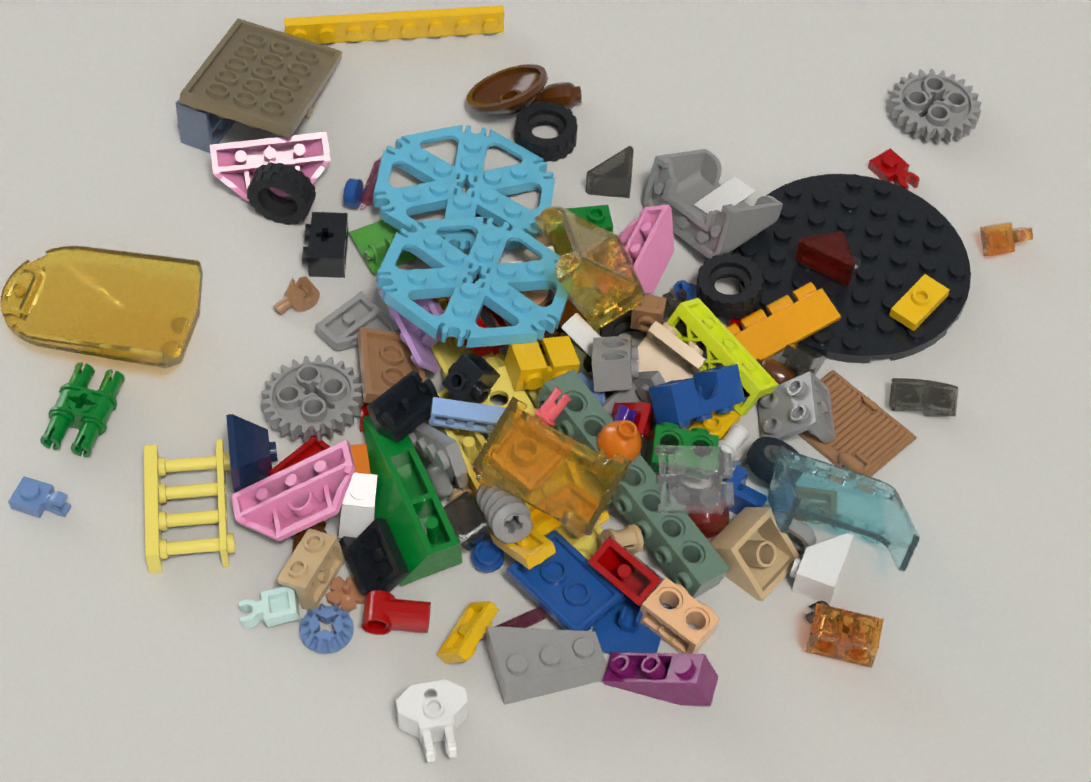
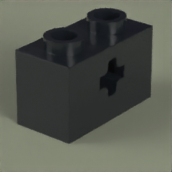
M312 212L311 224L305 225V242H309V246H303L302 262L308 265L309 277L345 278L349 237L348 213Z

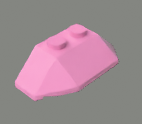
M327 132L294 135L291 138L276 137L210 145L213 175L246 202H250L247 199V188L255 171L262 164L279 162L284 165L293 166L295 169L302 171L306 177H309L311 183L314 184L331 161ZM269 188L273 193L282 198L291 197L280 189Z
M669 204L644 207L639 213L640 217L632 221L615 239L594 279V283L603 296L654 293L674 252L672 208Z
M344 440L231 494L235 520L245 527L280 542L337 515L355 471L349 442Z

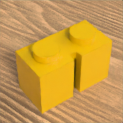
M570 337L543 338L541 343L546 354H542L538 341L509 344L504 364L514 390H536L542 388L545 382L572 369L578 373L580 361Z

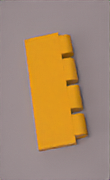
M809 282L792 292L795 303H793L788 295H785L766 306L769 317L766 316L762 309H759L740 320L743 331H740L736 323L726 328L755 359L764 360L841 319V315L822 288L817 290L813 283Z

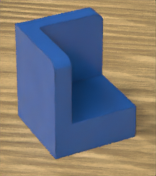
M737 465L722 487L719 506L738 515L745 507H762L767 501V496L746 486L749 471Z

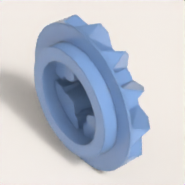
M321 602L320 606L314 610L309 608L304 618L300 619V638L304 645L314 652L322 654L337 652L343 649L352 639L354 632L353 620L349 616L348 611H342L336 603L333 606H325ZM319 621L325 624L332 622L334 634L326 629L320 631Z

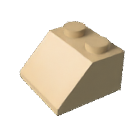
M745 507L711 542V545L730 568L725 577L758 601H763L791 571L796 558L802 559L771 507Z

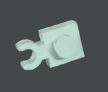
M287 586L261 592V601L256 602L252 599H245L238 603L242 613L252 611L248 616L240 617V622L244 628L255 627L261 620H264L267 627L300 619L297 593L295 589Z

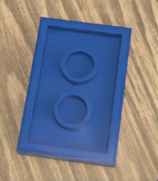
M554 530L546 538L553 542L556 550L555 554L530 570L518 561H515L507 568L506 574L564 630L588 631L622 603L625 599V594L588 563L589 560L559 532Z

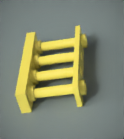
M222 439L216 440V456L166 460L165 457H159L157 444L144 445L145 558L149 573L163 572L162 559H168V555L220 551L223 567H230L229 554L235 553L234 533L228 534L226 471H231L229 452H224ZM217 469V483L166 487V484H161V476H166L169 472ZM218 496V510L167 514L166 511H161V504L167 503V500ZM219 523L220 538L167 542V539H162V531H167L168 527Z

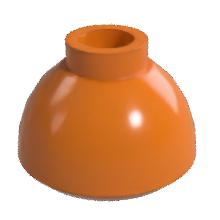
M618 420L606 424L600 430L597 436V445L600 452L610 461L627 464L639 456L642 439L633 422Z

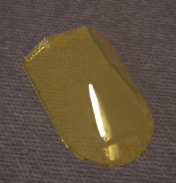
M65 246L45 251V256L33 262L25 261L10 275L3 287L0 306L4 320L16 336L30 344L49 349L168 368L182 363L199 319L203 271L198 260L84 246Z

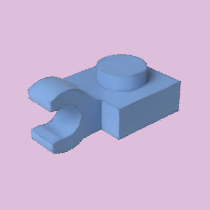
M25 476L8 501L11 509L39 518L44 510L65 517L71 508V504L65 503L68 498L67 494L55 491L52 484Z

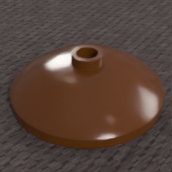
M535 64L506 68L478 82L468 92L466 100L469 107L479 113L493 115L515 114L529 105L541 93L547 83L548 75L544 67Z

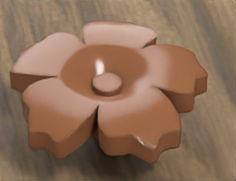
M340 576L332 579V584L330 585L331 592L326 594L328 603L332 605L336 603L337 606L341 607L342 611L347 610L348 612L356 609L357 604L365 603L366 595L360 593L354 577H348L346 583Z

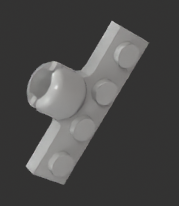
M425 422L408 434L416 451L423 458H427L431 462L427 466L426 472L438 497L451 495L453 491L451 482L455 486L461 487L462 490L468 486V469L456 440Z

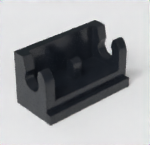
M412 370L366 407L377 433L399 442L430 417L433 397L439 398L429 378L422 382L419 373Z

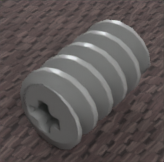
M500 475L486 479L476 493V502L490 528L493 530L494 535L505 543H516L523 540L533 528L529 508L524 500H522L513 483L508 481L507 478Z

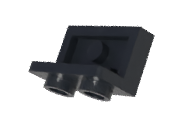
M376 518L357 538L344 536L339 541L356 585L363 595H367V593L374 590L390 593L409 574L386 519Z

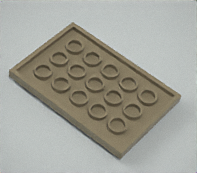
M238 18L181 91L179 103L188 105L194 110H203L216 114L222 119L235 120L251 128H260L272 132L279 137L291 138L339 65L343 51Z

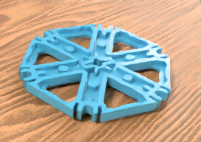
M463 125L405 135L401 136V139H396L395 149L388 145L386 151H383L373 194V202L375 208L380 207V217L384 218L383 221L399 231L404 228L410 232L411 224L418 223L409 216L445 208L444 219L475 217L477 213L486 219L494 218L493 223L500 227L504 225L505 221L509 222L508 231L513 228L514 224L535 239H537L538 232L544 234L546 229L548 230L555 183L554 173H546L547 163L543 162L544 159L491 129L488 137L486 136V128L482 127L481 132L475 134L471 132V125H467L463 133ZM443 139L456 140L458 150L455 165L452 166L426 151L421 145L440 142ZM492 146L501 147L507 153L522 160L520 164L483 171L487 150ZM392 167H398L424 183L401 188L392 187L389 184ZM466 183L468 191H466V193L463 194L462 188H464V185ZM541 190L540 205L536 209L525 208L506 197L507 195ZM469 229L457 232H437L439 236L463 253H465V249H468V255L476 239V235ZM514 241L507 245L506 250L525 245Z
M485 217L423 220L418 221V223H412L410 232L404 228L400 229V234L396 232L377 272L376 282L377 287L382 288L381 298L384 299V302L436 340V336L441 332L440 339L443 343L446 342L448 337L452 336L458 339V347L463 346L465 339H468L466 348L532 343L537 342V339L542 340L545 330L551 334L554 333L555 328L558 329L574 278H572V272H567L568 264L564 262V258L513 224V228L508 231L509 222L505 221L503 226L496 227L493 225L494 218H489L486 224H484ZM469 229L474 230L477 236L469 255H466L439 236L437 232H457ZM514 241L522 243L529 251L542 258L539 261L500 263L507 245ZM405 250L411 252L432 268L401 270L396 266L401 252ZM477 275H479L478 281H476L474 284V279H476ZM557 290L552 304L547 307L537 305L520 293V291ZM451 297L442 315L430 314L412 301L416 299ZM483 305H485L513 326L482 328L476 322Z

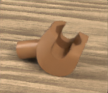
M306 276L300 277L296 283L292 278L284 293L285 297L273 305V307L280 315L292 306L297 311H307L317 304L320 293Z

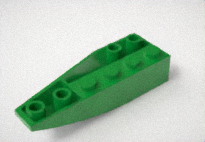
M370 414L364 416L363 423L370 472L372 475H377L374 505L375 519L387 520L409 571V574L399 583L400 586L463 563L460 543L409 436L407 435L399 442L383 437L377 433Z

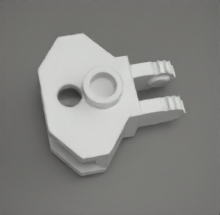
M446 679L410 685L396 700L398 711L396 715L399 729L419 738L420 745L423 744L427 762L435 761L436 750L433 742L445 740V750L449 758L457 757L455 730L468 717L466 689ZM428 691H433L436 693V695L434 696H424L425 693Z

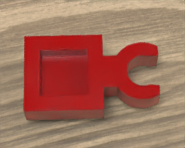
M891 148L869 161L868 169L881 180H886L890 183L894 182L896 185L907 190L909 188L908 184L916 189L920 181L915 173L908 172L910 165Z

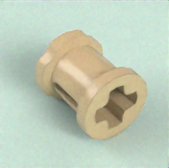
M635 524L628 525L624 529L617 531L612 528L604 529L600 534V546L609 536L633 554L641 552L644 546L641 529Z

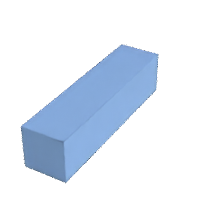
M433 397L429 425L496 435L512 420L513 409Z

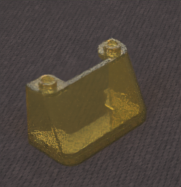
M548 207L535 217L538 227L545 233L561 256L555 267L559 282L594 331L641 303L645 296V291L624 244L615 233L562 207Z
M512 397L472 464V469L477 474L475 479L488 488L496 486L565 524L564 528L577 537H582L583 534L591 535L626 480L631 460L616 453L613 459H606L607 452L600 450L597 453L542 423V417L537 414L532 419V415L525 412L527 404Z

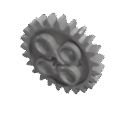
M930 69L929 74L919 70L918 76L910 72L908 79L901 77L900 83H895L894 90L891 92L889 110L893 111L891 117L898 119L897 126L906 125L905 133L915 132L914 138L923 135L925 136V142H928L932 137L935 138L937 143H940L941 138H945L947 142L951 143L953 136L961 140L963 133L969 135L971 128L975 129L981 113V102L977 101L978 93H972L973 86L964 87L965 79L956 81L954 73L946 77L944 70L937 75L933 69Z
M317 355L315 361L310 362L309 358L305 356L301 364L293 359V367L288 368L285 365H281L282 373L272 372L273 381H265L266 390L261 391V406L265 421L270 422L272 430L279 428L280 436L282 437L290 432L293 441L299 435H303L304 442H308L310 436L314 435L317 441H321L322 434L324 433L333 438V430L335 429L345 432L344 423L354 424L353 415H360V406L364 405L359 375H354L352 366L345 369L344 361L334 365L333 357H329L326 362H322L321 356Z

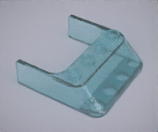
M778 450L774 462L768 501L779 532L786 534L794 515L798 514L810 523L819 524L823 522L832 525L835 530L846 534L851 531L862 535L864 539L872 543L881 542L888 548L897 569L903 572L906 570L920 536L894 487L884 481L790 450Z

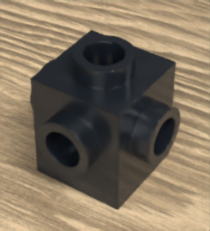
M462 354L450 366L448 375L442 382V385L450 392L449 396L452 400L481 404L489 397L491 388L500 377V374L481 355Z

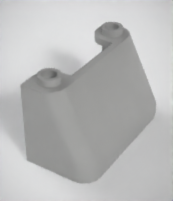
M707 149L655 156L644 194V206L651 207L669 204L672 208L673 232L705 257L711 259L715 255L719 256L723 255V253H730L777 222L783 204L770 195L758 198L754 206L741 201L736 206L732 204L723 205L721 211H709L708 214L694 205L721 186L719 183L722 171L721 163Z

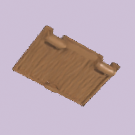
M832 370L821 381L830 389L836 440L825 444L817 436L810 434L808 430L797 435L838 469L848 468L854 473L852 480L861 486L916 440L917 436Z

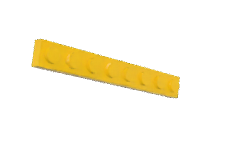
M499 5L284 18L286 34L317 44L504 33V7Z

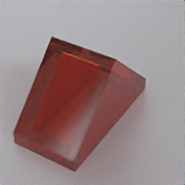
M842 231L802 237L799 241L795 261L847 286L850 284L855 260Z

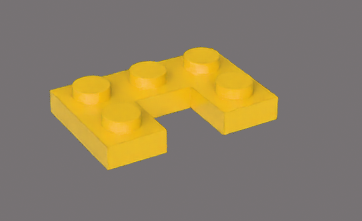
M568 484L529 509L533 528L523 540L516 543H505L500 541L493 532L490 535L493 544L530 570L556 553L553 542L545 536L565 523L580 534L585 535L610 518L606 507Z

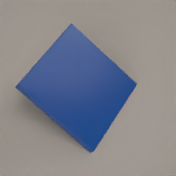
M626 595L622 603L594 625L593 631L596 632L602 652L610 655L611 652L657 653L661 637L641 623L643 613L640 611L641 606H638Z

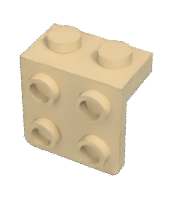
M655 321L649 328L647 336L638 346L639 372L659 371L665 382L693 378L694 373L701 369L706 359L702 356L704 352L697 345L690 341L687 344L677 337L679 334L677 330L666 322L661 325Z

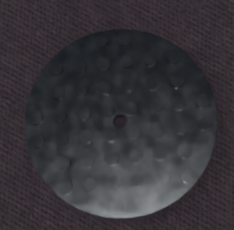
M857 174L810 176L773 190L768 195L783 204L777 222L734 250V254L746 256L752 262H756L758 268L763 272L762 301L759 302V307L756 310L754 309V312L762 309L766 316L769 317L766 306L785 295H788L793 303H795L792 292L809 282H812L817 290L822 288L841 315V319L797 343L796 347L819 357L847 363L864 364L870 363L872 359L890 358L891 361L909 357L932 346L944 337L947 330L959 319L970 289L971 270L968 254L960 236L946 217L926 200L907 189L886 180ZM851 260H854V264H856L858 268H849L845 265V263H850ZM926 274L950 289L948 297L913 331L889 316L891 308ZM738 280L741 293L744 291L745 285L742 281Z

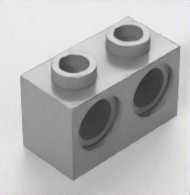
M631 335L593 338L592 373L594 392L632 390L633 378L639 377L638 346H632Z

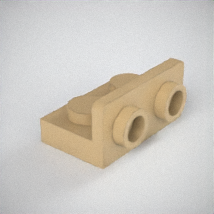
M308 529L277 577L279 584L295 589L303 609L308 610L310 608L314 610L317 608L332 584V579L337 576L346 561L338 537L314 529Z

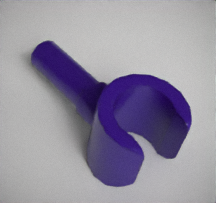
M620 405L617 414L611 418L614 421L629 420L634 423L638 411Z

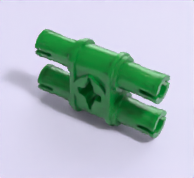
M79 362L75 365L69 382L62 385L59 389L60 395L54 407L49 410L50 422L40 442L49 449L52 442H55L52 448L54 450L59 449L67 429H78L79 432L74 443L71 445V450L81 456L83 449H85L83 457H89L98 436L106 432V424L112 411L117 408L116 396L125 381V377L119 371H115L112 378L113 370L110 369L105 372L98 390L88 389L87 387L95 374V370L86 363L82 371L83 362Z

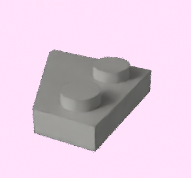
M362 292L315 325V332L336 351L358 346L357 336L360 327L401 333L398 325Z

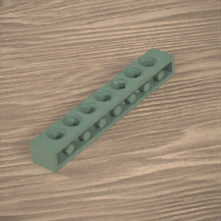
M574 369L545 382L535 400L538 407L542 406L555 386L564 391L556 403L564 394H568L572 398L571 402L566 405L554 421L559 436L566 440L576 453L579 462L586 466L595 478L597 485L607 493L615 504L617 511L624 515L630 525L635 524L641 529L644 543L654 554L658 564L665 568L674 580V583L682 585L694 599L719 585L730 570L729 566L639 453V456L630 463L620 464L610 461L600 452L597 445L598 433L606 424L614 420Z

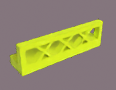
M699 298L681 302L666 323L676 329L675 326L681 319L687 326V336H682L679 333L677 337L686 344L690 341L697 345L696 341H702L706 346L707 358H705L706 360L700 371L717 367L716 363H722L723 366L738 364L742 386L750 394L744 403L741 402L733 405L734 409L741 416L747 415L760 397L774 392L779 384Z

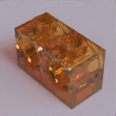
M816 603L805 652L872 668L879 648L884 619Z

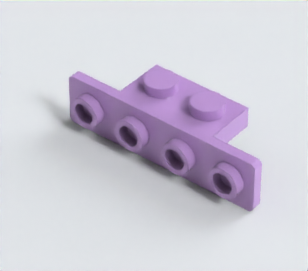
M379 288L378 293L381 297L382 288ZM436 298L412 300L430 314L442 315L444 313ZM388 305L390 309L389 315L398 325L402 341L409 346L412 352L411 359L413 363L422 370L427 369L436 374L441 369L430 348L440 340L441 332L436 336L435 340Z

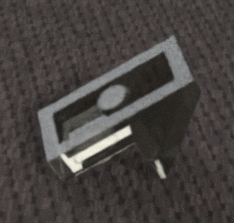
M800 343L787 344L782 354L783 357L787 358L784 365L791 368L796 377L809 371L816 375L827 358V355Z

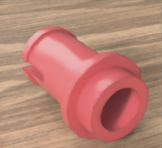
M556 386L539 409L535 408L534 412L536 414L532 417L534 421L547 430L551 425H556L554 421L572 400L568 394H564L556 403L557 399L564 392Z

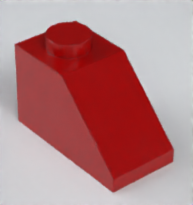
M610 536L588 561L590 565L638 606H641L664 580L642 560Z

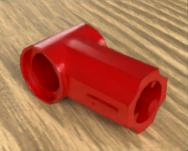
M370 591L365 598L361 627L364 631L374 635H385L391 632V630L428 633L431 602L396 599L394 595L386 591Z

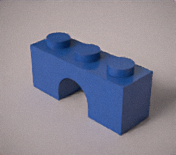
M738 364L713 367L694 373V378L671 380L649 387L657 425L669 422L677 424L678 428L690 425V419L694 421L712 418L711 412L715 411L716 414L727 413L734 410L733 405L745 401Z

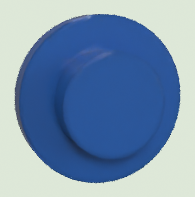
M485 540L475 546L471 554V560L474 567L479 571L494 572L500 569L504 563V551L493 544V541Z

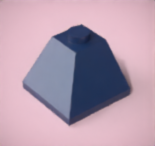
M234 414L226 415L230 468L235 493L269 477L268 471L272 469L271 461H278L276 442H269L268 429Z

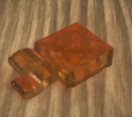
M1012 222L980 227L983 256L1015 252L1014 243L1033 240L1032 228L1025 229V227L1013 229Z

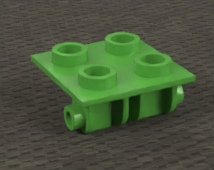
M383 220L348 232L373 275L377 274L396 232L400 234L398 229ZM403 250L396 266L418 259V257L409 251Z

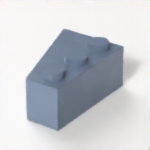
M179 100L175 102L181 143L210 153V145L219 144L236 122L231 119H222L210 112L194 110L188 105L179 103Z

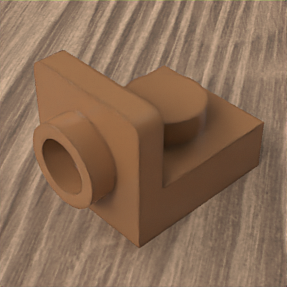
M637 293L632 309L630 329L648 332L655 321L662 325L667 298Z

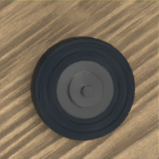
M761 437L755 440L748 450L746 457L749 468L757 477L777 487H790L794 485L804 469V462L800 454L786 442L773 437Z

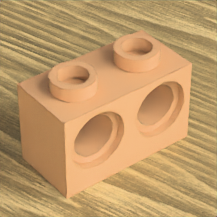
M667 577L642 603L640 609L643 613L641 623L678 652L684 654H696L714 634L720 620L711 607L698 602L689 595L682 585L673 583ZM661 604H668L673 609L664 608ZM687 624H694L699 627V630L692 629Z

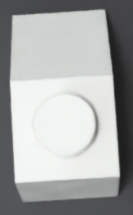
M846 533L806 547L803 558L795 559L790 572V577L795 578L792 591L830 604L849 554L854 535Z

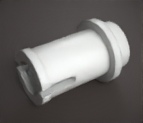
M734 424L725 437L719 440L718 453L726 463L736 459L738 449L749 438L747 429L740 424Z

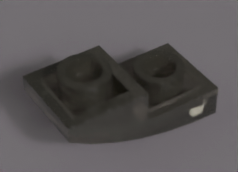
M892 378L889 407L891 411H922L925 417L956 416L959 389L958 386L937 381Z

